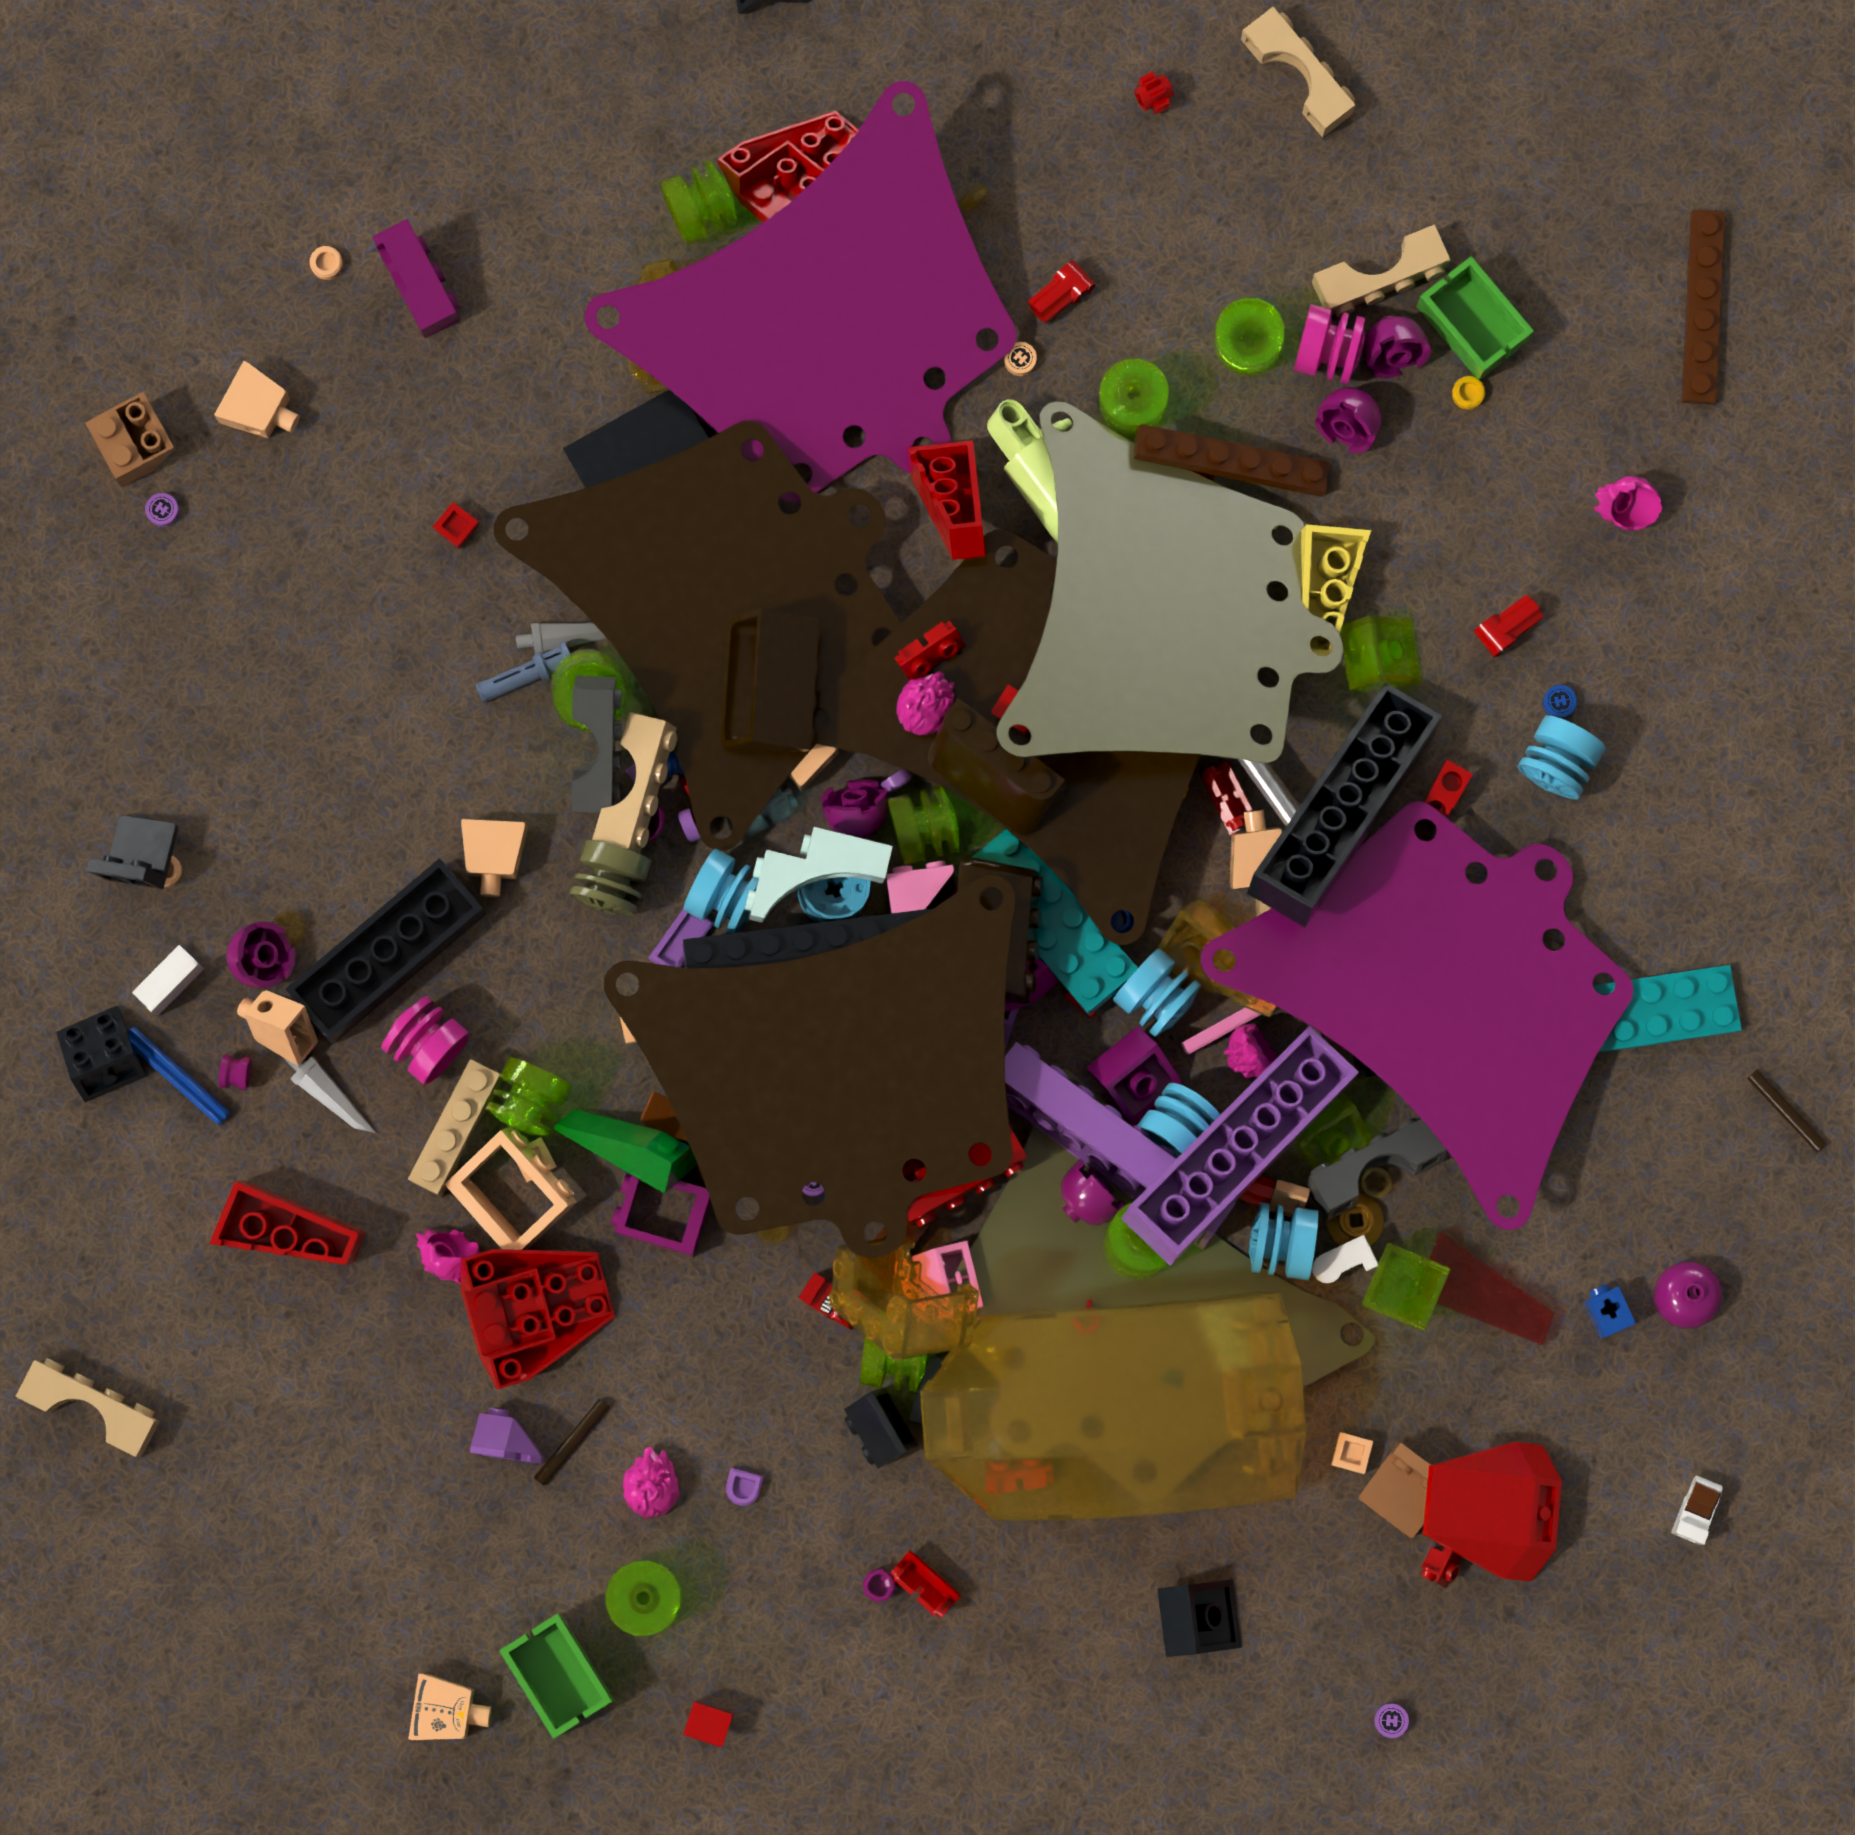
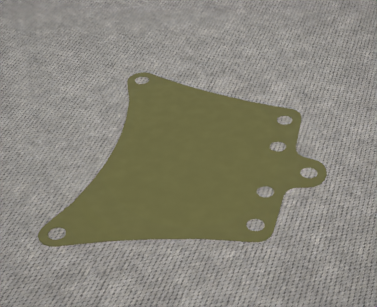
M1055 401L1048 403L1042 408L1039 417L1054 472L1058 512V556L1051 607L1043 636L1027 678L997 726V739L1000 745L1008 753L1021 757L1087 751H1145L1202 754L1259 763L1275 761L1281 756L1284 748L1291 687L1294 679L1299 674L1305 672L1328 673L1337 667L1343 655V641L1338 630L1326 620L1312 615L1302 603L1301 530L1304 527L1302 520L1289 510L1224 487L1190 470L1133 459L1134 442L1066 402ZM1064 412L1068 414L1073 420L1072 428L1069 431L1057 430L1051 423V417L1054 413ZM1274 527H1287L1293 534V541L1289 545L1276 543L1271 533ZM1273 581L1283 583L1288 590L1287 598L1283 601L1271 599L1267 594V585ZM1322 636L1330 642L1332 649L1327 656H1318L1311 650L1310 641L1313 637ZM1269 667L1277 672L1279 682L1275 687H1265L1259 682L1257 673L1261 668ZM1262 724L1270 729L1272 740L1269 744L1260 745L1251 738L1250 730L1254 725ZM1014 725L1025 726L1031 733L1030 742L1023 746L1014 744L1009 738V729Z
M1062 1069L1066 1073L1068 1080H1077L1082 1086L1088 1088L1068 1069ZM1088 1088L1094 1094V1099L1105 1107V1102ZM1035 1126L1032 1127L1023 1149L1027 1155V1160L1022 1162L1025 1168L1010 1176L976 1241L969 1249L983 1308L975 1309L976 1317L973 1322L961 1325L954 1320L953 1315L940 1317L936 1299L934 1303V1313L939 1323L995 1374L1001 1382L1003 1394L992 1417V1431L996 1441L1005 1451L1015 1457L1030 1459L1040 1456L1056 1444H1072L1136 1497L1151 1502L1165 1497L1215 1450L1266 1412L1306 1386L1364 1356L1375 1343V1336L1337 1303L1305 1292L1275 1274L1268 1275L1267 1270L1261 1267L1260 1274L1252 1273L1250 1258L1226 1243L1217 1234H1214L1203 1250L1192 1244L1170 1266L1121 1219L1134 1200L1106 1179L1104 1180L1115 1190L1111 1194L1115 1198L1114 1201L1117 1203L1120 1199L1123 1200L1127 1208L1109 1223L1089 1225L1081 1219L1075 1223L1062 1209L1066 1203L1061 1196L1060 1185L1064 1175L1079 1159ZM1086 1165L1084 1170L1087 1171L1090 1167ZM964 1259L955 1270V1272L959 1271L961 1276L968 1275ZM955 1272L950 1277V1279L955 1278ZM969 1278L963 1279L961 1285H957L956 1281L948 1283L951 1295L953 1294L952 1301L954 1306L960 1302H974ZM1088 1299H1090L1092 1302L1091 1308L1096 1311L1098 1308L1103 1307L1104 1310L1098 1314L1100 1318L1098 1327L1093 1332L1084 1333L1076 1328L1074 1316L1079 1309L1088 1307L1086 1304ZM1085 1310L1084 1315L1077 1316V1322L1082 1323V1329L1089 1330V1326L1092 1324L1096 1325L1097 1319L1091 1317V1311ZM1356 1323L1362 1328L1364 1336L1361 1343L1350 1346L1343 1342L1341 1339V1329L1344 1325ZM1011 1347L1022 1349L1026 1355V1363L1019 1370H1010L1003 1362V1354ZM1166 1369H1173L1183 1373L1186 1376L1184 1387L1162 1381ZM1090 1415L1099 1417L1104 1424L1102 1435L1095 1439L1087 1438L1081 1431V1422ZM1015 1420H1024L1031 1426V1436L1026 1442L1016 1443L1009 1437L1008 1428ZM1148 1460L1153 1463L1156 1475L1152 1481L1140 1483L1134 1478L1132 1471L1136 1462Z

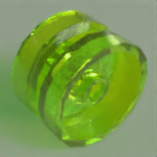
M590 649L575 651L566 655L559 662L551 678L552 697L559 716L569 726L582 731H591L582 723L572 719L573 685L576 675L616 677V689H622L621 710L616 709V719L621 715L626 703V687L618 664L605 653Z
M634 1561L622 1566L611 1577L605 1592L606 1609L611 1620L622 1631L635 1636H652L668 1629L678 1618L683 1605L682 1588L677 1576L666 1566L654 1561ZM643 1591L647 1592L650 1596V1601L646 1605H641V1602L637 1601L638 1594L643 1593Z

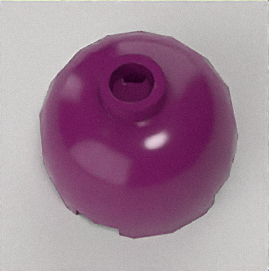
M1402 316L1382 318L1367 332L1363 346L1368 368L1373 370L1374 376L1385 379L1401 376L1402 373L1399 370L1401 368L1414 366L1415 364H1417L1418 369L1421 368L1429 360L1432 352L1422 326L1411 318Z
M1343 387L1328 394L1317 408V418L1314 421L1319 433L1329 443L1333 445L1336 438L1350 447L1347 451L1350 453H1362L1368 450L1382 427L1381 410L1376 401L1367 392L1352 387Z
M875 780L847 781L846 788L835 792L833 786L828 788L821 798L825 820L830 828L837 833L867 839L885 824L888 816L889 799L886 787L884 789L879 788V784Z
M260 921L240 928L232 936L227 947L226 961L229 971L238 982L251 988L267 989L275 987L283 979H287L291 975L295 965V948L290 947L289 940L284 935V933H287L284 928L274 922Z
M1079 1159L1067 1171L1061 1182V1196L1066 1203L1062 1209L1075 1223L1080 1219L1089 1225L1109 1223L1127 1206L1121 1199L1116 1203L1114 1201L1115 1198L1111 1195L1115 1190L1092 1167L1087 1171L1084 1170L1086 1163L1083 1159Z
M1694 1261L1679 1262L1666 1268L1658 1277L1654 1288V1304L1659 1315L1670 1325L1682 1329H1695L1709 1323L1718 1313L1722 1302V1287L1717 1276L1708 1267Z

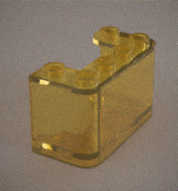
M906 1235L901 1246L892 1253L882 1257L867 1258L859 1256L851 1251L846 1244L837 1246L836 1258L833 1262L834 1276L832 1291L829 1295L830 1305L843 1319L892 1359L901 1360L969 1347L972 1344L979 1291L968 1284L958 1286L957 1292L940 1295L920 1279L922 1263L919 1261L914 1262L911 1257L909 1248H914L915 1241L908 1235ZM886 1238L869 1240L867 1242L872 1245H879Z

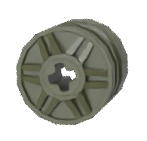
M586 840L579 862L591 869L592 872L591 874L576 873L574 875L575 881L587 887L571 886L569 896L580 901L586 907L602 913L636 916L638 907L625 899L641 900V893L629 887L630 882L646 883L652 860L616 845Z

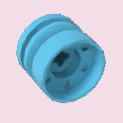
M1545 715L1533 736L1536 742L1543 748L1528 746L1525 751L1527 757H1522L1517 768L1523 775L1544 790L1562 797L1578 800L1583 792L1581 785H1586L1590 779L1587 773L1580 767L1595 769L1606 747L1597 737L1574 723L1555 716Z
M714 849L700 869L689 891L683 910L702 921L715 910L718 913L714 926L720 929L727 919L731 918L726 932L727 934L738 933L743 925L749 921L751 911L746 910L745 905L749 889L756 891L759 878L752 877L750 882H747L751 873V867L745 865L737 876L733 875L735 858Z
M847 877L819 880L798 888L797 896L801 909L810 920L816 923L856 918L863 909L869 897L871 881ZM831 883L833 887L839 886L841 888L838 898H835L832 894L828 896L825 894L828 884Z
M1160 948L1156 949L1142 963L1113 998V1001L1128 1015L1141 1006L1146 1009L1139 1022L1142 1027L1155 1017L1158 1021L1149 1031L1154 1038L1158 1037L1165 1030L1172 1028L1192 1006L1194 998L1202 986L1195 980L1185 990L1180 986L1189 976L1186 971L1172 980L1168 975L1173 969L1175 961Z
M1168 1083L1162 1092L1163 1096H1159L1154 1103L1156 1110H1148L1137 1126L1149 1134V1139L1159 1147L1160 1145L1168 1147L1178 1158L1220 1116V1113L1206 1099L1193 1090L1177 1083Z
M1260 1202L1258 1212L1252 1221L1248 1253L1251 1261V1272L1260 1274L1263 1259H1268L1267 1273L1268 1275H1273L1278 1261L1285 1262L1287 1278L1309 1280L1316 1245L1318 1210L1296 1207L1291 1221H1284L1283 1205L1277 1204L1274 1219H1270L1269 1203Z

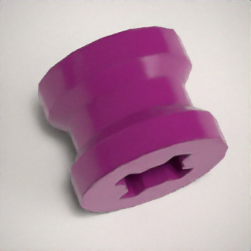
M224 1054L219 1070V1087L228 1088L232 1085L237 1086L239 1090L247 1091L252 1072V1058L243 1057L239 1060L234 1059L232 1055Z

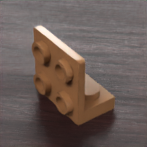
M1401 1442L1397 1443L1362 1490L1358 1499L1406 1536L1414 1538L1424 1524L1430 1464Z

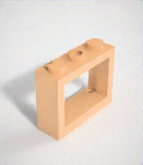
M511 1127L500 1130L445 1183V1186L501 1249L528 1250L577 1201L572 1196L574 1192L568 1187L569 1185L562 1179L558 1180L551 1173L549 1162L540 1154L535 1155L527 1146L529 1144L528 1139L519 1130H513ZM501 1147L510 1154L554 1204L522 1236L470 1179Z

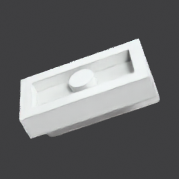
M178 945L132 993L151 1013L158 1016L204 968L186 950Z

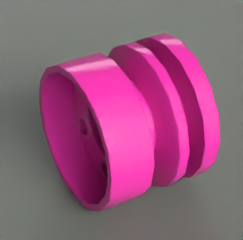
M1310 304L1293 371L1315 376L1320 364L1324 363L1327 364V380L1332 381L1335 368L1340 367L1343 368L1340 383L1348 385L1350 377L1358 367L1364 345L1365 317L1357 315L1352 330L1346 328L1349 313L1344 312L1336 326L1331 324V309Z
M428 996L418 1000L399 1016L381 1045V1049L388 1055L396 1051L393 1059L397 1063L405 1061L412 1055L413 1059L407 1071L424 1086L432 1083L443 1073L462 1051L471 1035L455 1019L447 1021L440 1027L438 1024L445 1011L441 1007L432 1010L434 1002Z

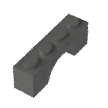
M580 675L575 677L572 719L582 723L591 730L597 739L599 752L590 762L575 768L572 779V812L600 813L601 808L614 806V802H620L621 782H615V771L621 770V751H615L616 740L621 741L622 721L616 720V709L621 710L622 689H616V677Z
M1412 1118L1401 1124L1398 1131L1390 1135L1382 1133L1369 1142V1146L1361 1150L1353 1148L1345 1152L1340 1157V1161L1332 1165L1328 1163L1319 1165L1311 1171L1307 1188L1310 1189L1312 1197L1328 1221L1357 1206L1359 1198L1358 1182L1370 1169L1381 1165H1395L1406 1169L1416 1176L1443 1162L1447 1150L1422 1119L1417 1121L1416 1118Z

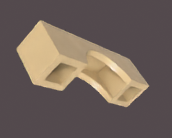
M1272 7L1243 29L1241 40L1261 64L1273 61L1285 62L1296 67L1304 75L1309 87V96L1304 103L1302 114L1323 138L1353 115L1355 98L1347 87H1340L1334 80V73L1329 65L1324 61L1320 63L1313 55L1314 49L1309 41L1304 37L1299 38L1293 31L1294 27L1289 17L1283 12L1279 14Z
M1434 224L1405 236L1402 243L1401 259L1392 269L1385 273L1367 275L1355 271L1346 262H1341L1314 273L1312 284L1322 307L1331 309L1332 315L1336 314L1337 318H1340L1344 312L1352 313L1355 310L1354 306L1366 302L1367 305H1373L1385 298L1384 294L1396 289L1397 293H1402L1414 287V281L1426 277L1427 281H1431L1445 274L1444 269L1448 267L1450 258Z
M629 712L620 744L629 751L635 761V784L623 801L611 807L601 808L592 840L616 845L639 854L641 849L646 846L649 838V830L647 828L650 818L656 813L658 808L657 794L659 787L667 777L668 767L666 763L668 756L674 750L677 742V728L664 720Z
M471 1059L469 1060L408 1177L409 1181L441 1198L443 1197L447 1189L445 1183L455 1174L471 1133L482 1115L490 1107L504 1080L501 1074Z
M46 1358L44 1363L37 1360L33 1361L15 1397L49 1413H52L64 1403L84 1400L96 1407L101 1413L106 1425V1442L135 1457L142 1458L160 1422L152 1418L155 1411L139 1403H136L135 1407L132 1408L122 1403L125 1396L109 1388H106L105 1392L102 1393L92 1388L95 1381L79 1373H76L74 1378L62 1373L65 1366L49 1358Z

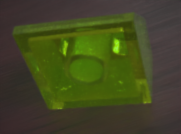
M1367 616L1342 624L1340 633L1343 641L1349 690H1380L1384 683L1392 687L1422 683L1412 619Z
M1342 1092L1292 1144L1312 1171L1321 1164L1328 1163L1332 1165L1340 1161V1157L1353 1148L1361 1150L1369 1146L1372 1137L1356 1106Z
M1387 1243L1361 1305L1376 1314L1425 1332L1451 1268Z

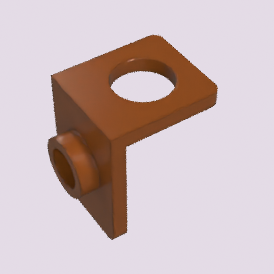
M652 1092L640 1121L678 1140L688 1142L668 1097L658 1092Z

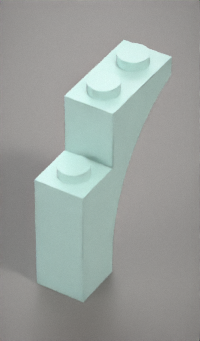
M814 827L811 836L804 835L800 854L806 855L805 859L766 850L764 858L757 857L753 877L759 878L756 891L749 889L745 909L751 911L749 920L762 923L768 913L785 896L798 888L819 880L847 877L883 884L893 846Z

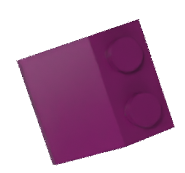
M1139 1026L1135 1027L1086 1067L1100 1089L1131 1126L1138 1125L1148 1110H1156L1154 1103L1159 1096H1163L1162 1092L1168 1083H1177L1185 1086L1158 1044Z

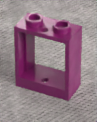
M626 1173L621 1188V1193L626 1194L622 1207L616 1206L611 1225L616 1226L614 1232L620 1236L694 1257L711 1202L707 1188L683 1181H678L672 1187V1189L696 1196L682 1243L627 1227L641 1180Z

